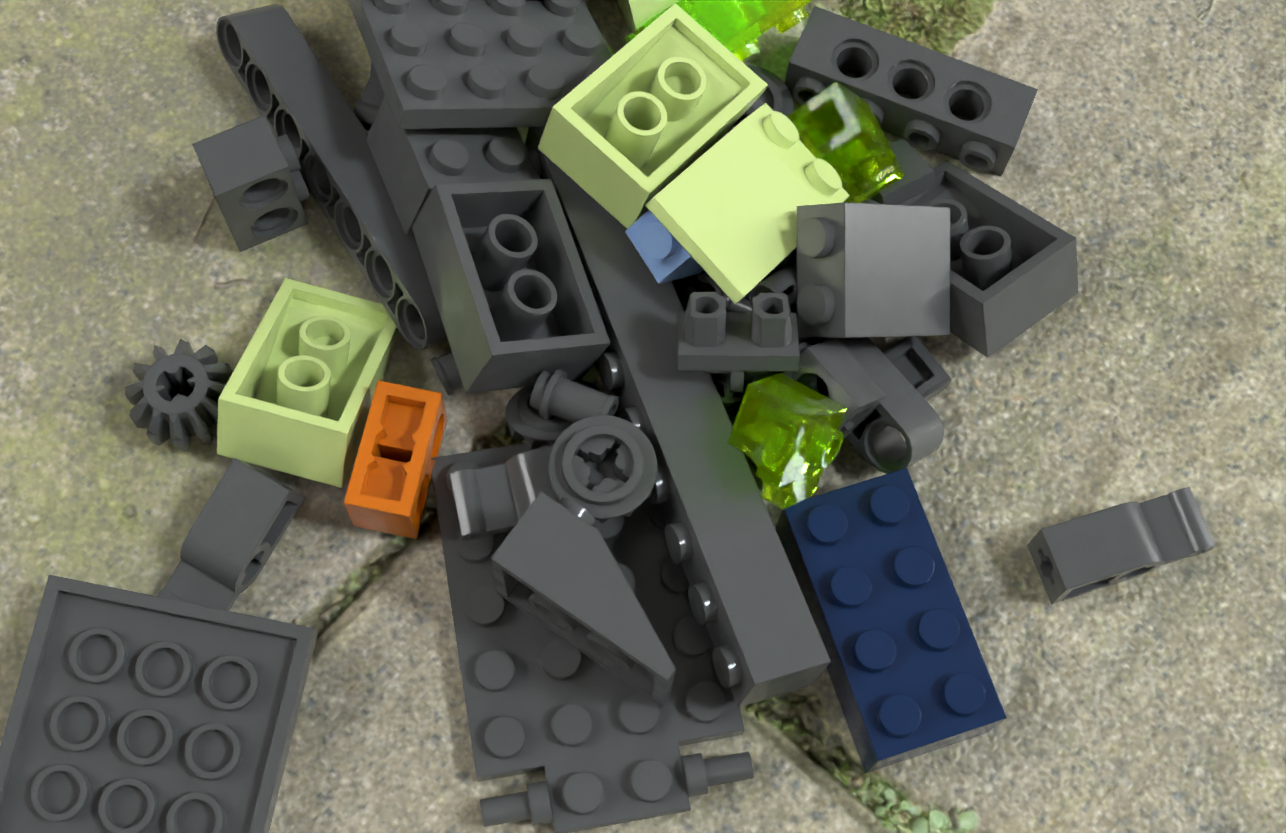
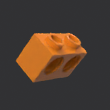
M380 380L377 381L344 500L345 508L353 526L417 539L432 482V471L435 461L431 460V458L439 456L448 421L442 393Z

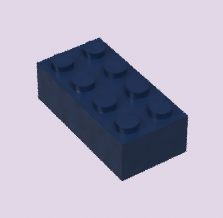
M907 468L783 506L775 529L831 660V663L826 668L865 773L988 733L1007 718Z

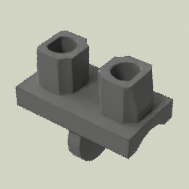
M693 292L690 295L686 312H677V370L728 374L729 392L743 393L744 374H769V371L799 372L800 352L796 313H791L788 296L785 293H760L752 299V312H726V298L720 296L717 292Z

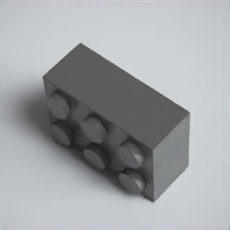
M552 179L435 184L413 223L412 230L465 394L535 386L537 379L544 370L554 374L556 370L561 369L567 372V379L581 381L609 346L610 340Z

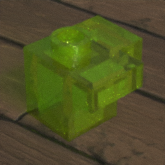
M835 82L787 116L798 130L799 140L816 159L819 158L829 163L840 176L842 188L850 195L844 203H861L864 200H870L879 192L905 176L869 104L839 82Z
M778 373L748 384L727 444L744 452L756 463L758 469L755 476L763 481L761 498L784 510L814 495L824 468L832 463L841 448L843 432L839 431L847 407L782 373Z

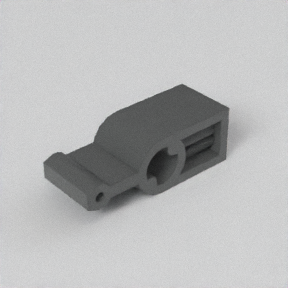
M553 446L520 453L509 459L507 463L478 469H463L450 473L463 541L477 540L487 535L511 531L541 491L556 502H559L560 498L555 497L548 468L550 452ZM617 448L613 450L610 456L606 455L600 463L594 462L591 459L589 461L584 460V463L591 468L590 490L594 488L595 484L599 485L605 478H611L615 481L621 480V476L617 475L614 471Z
M234 458L185 538L180 551L181 561L165 587L157 596L230 611L239 594L245 591L257 578L306 497L255 466Z
M1190 487L1141 503L1133 501L1119 504L1042 528L1027 546L1051 604L1130 580L1162 565L1203 554L1212 550L1216 545Z

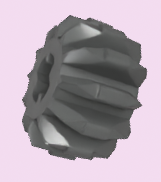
M180 339L174 354L167 355L162 347L154 345L153 357L156 362L151 366L134 363L133 372L140 382L125 387L126 398L131 404L135 405L130 410L129 416L137 428H147L146 435L152 443L159 446L171 438L175 448L185 452L191 437L197 435L203 444L211 445L213 436L209 428L213 424H218V398L233 373L230 365L224 362L217 363L218 357L214 349L207 345L194 353L190 343Z

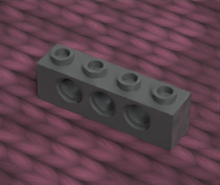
M817 6L813 7L789 60L785 84L792 97L806 107L826 109L849 118L851 122L861 128L881 130L896 137L904 138L916 149L923 151L933 150L959 160L971 170L991 172L1002 176L1016 147L1038 91L1036 88ZM842 73H854L858 75L860 78H850ZM897 93H906L915 99H906ZM953 114H962L968 117L971 121L961 120Z

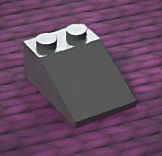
M945 160L933 168L935 170V187L898 205L950 208V332L988 358L1078 293L1076 238Z
M541 491L491 557L497 594L662 708L670 697L676 668L601 533L593 527L595 519L586 509L573 500L562 497L559 502H556Z

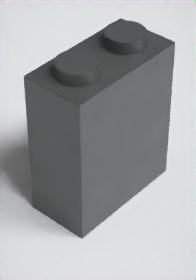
M865 203L797 206L798 337L852 338L950 335V208Z

